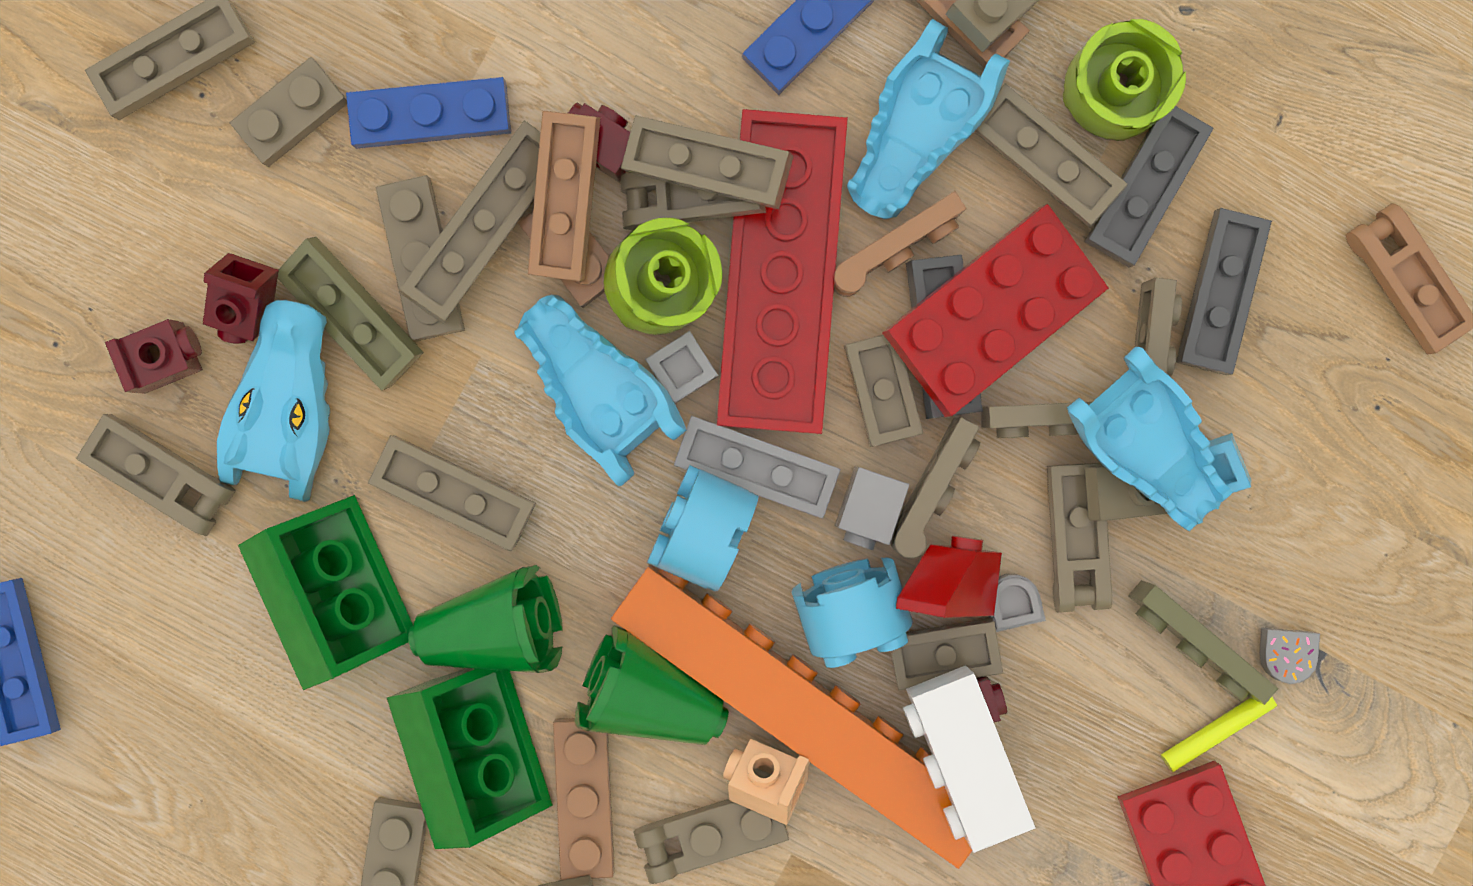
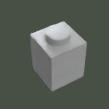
M855 466L835 523L836 527L846 531L843 540L870 550L874 549L876 541L889 545L910 484Z

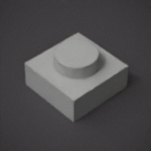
M690 331L645 359L659 382L669 392L675 404L718 377L715 369Z

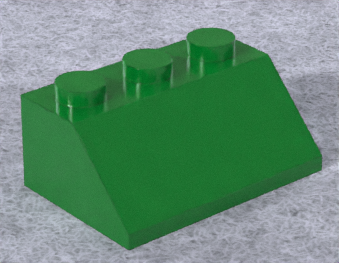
M355 495L269 527L238 545L303 690L334 679L409 642L408 633L413 623Z
M467 668L429 680L387 697L435 849L470 848L553 806L510 671Z

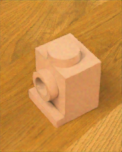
M750 739L745 751L743 752L735 748L726 764L723 778L730 781L728 784L729 800L787 825L808 780L809 759L800 755L798 758H795ZM758 768L772 775L767 778H760L755 775L754 771Z

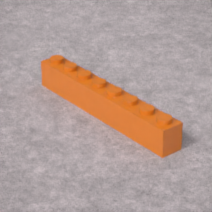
M649 564L611 617L612 621L797 754L809 759L811 764L958 869L962 866L972 852V849L965 837L955 840L943 811V808L952 805L945 786L937 789L934 788L923 761L924 757L932 755L929 750L921 746L915 753L900 742L904 734L890 722L880 716L872 722L857 711L861 703L851 694L837 685L830 692L816 682L814 678L818 672L794 654L787 661L773 651L771 648L775 641L762 630L752 624H749L746 630L731 621L728 617L733 611L723 602L709 593H706L703 599L699 598L686 588L689 581Z

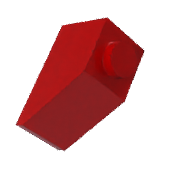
M952 536L951 545L930 544L897 597L896 609L943 618L994 616L1002 553L982 550L984 540L969 537Z

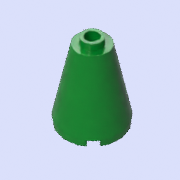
M539 566L522 567L426 610L416 616L414 625L409 629L408 640L410 649L416 657H419L428 666L532 673L552 671L557 668L562 656V646L553 648V632L563 631L559 603L552 582L547 575L541 577L536 575L540 569Z
M614 625L612 627L613 637L607 634L604 636L586 673L582 686L588 688L587 695L589 700L587 705L577 702L575 711L576 727L590 732L706 745L712 737L719 738L726 726L729 715L728 708L723 707L724 700L631 633Z

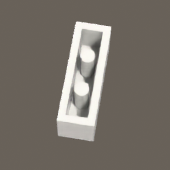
M965 665L907 688L906 691L912 704L903 707V711L914 737L917 738L924 735L932 755L924 757L923 761L934 788L937 789L945 786L952 805L943 808L955 840L965 837L973 853L1035 829L975 674Z

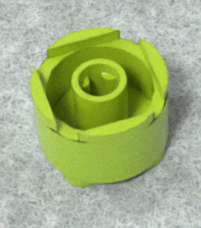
M1130 19V21L1111 23L1102 27L1085 43L1069 64L1063 92L1065 106L1085 130L1098 137L1124 141L1143 133L1154 125L1152 123H1156V121L1158 122L1176 106L1183 94L1186 84V71H1183L1180 57L1182 51L1178 42L1166 29L1145 19ZM1120 73H1123L1128 77V80L1126 81L1125 85L1126 87L1121 85L1119 82Z
M657 218L639 225L616 246L606 263L604 290L610 307L625 327L646 334H668L690 324L708 310L722 284V265L716 247L705 234L701 235L698 231L688 226L689 223L680 219ZM657 269L660 275H669L671 282L665 287L662 281H656L654 277V272Z

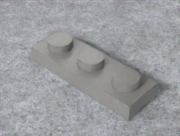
M694 416L690 418L687 431L674 466L685 470L691 465L745 488L753 494L822 519L841 470Z

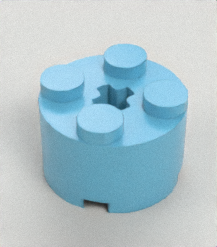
M689 465L677 491V494L685 497V499L677 496L674 503H671L659 530L668 534V537L661 534L658 535L647 563L700 587L716 592L722 586L739 551L737 549L743 532L748 530L759 496L745 488Z
M881 558L884 567L871 568L868 559L841 564L811 576L814 586L803 592L801 583L792 589L791 593L810 652L815 657L823 658L827 668L840 667L853 662L857 658L856 653L877 648L879 652H888L908 643L906 631L911 628L913 620L910 611L896 609L897 597L903 588L893 559Z

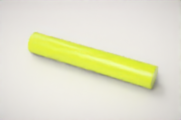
M1273 697L1265 705L1249 698L1162 753L1161 757L1168 768L1175 772L1277 707V704Z

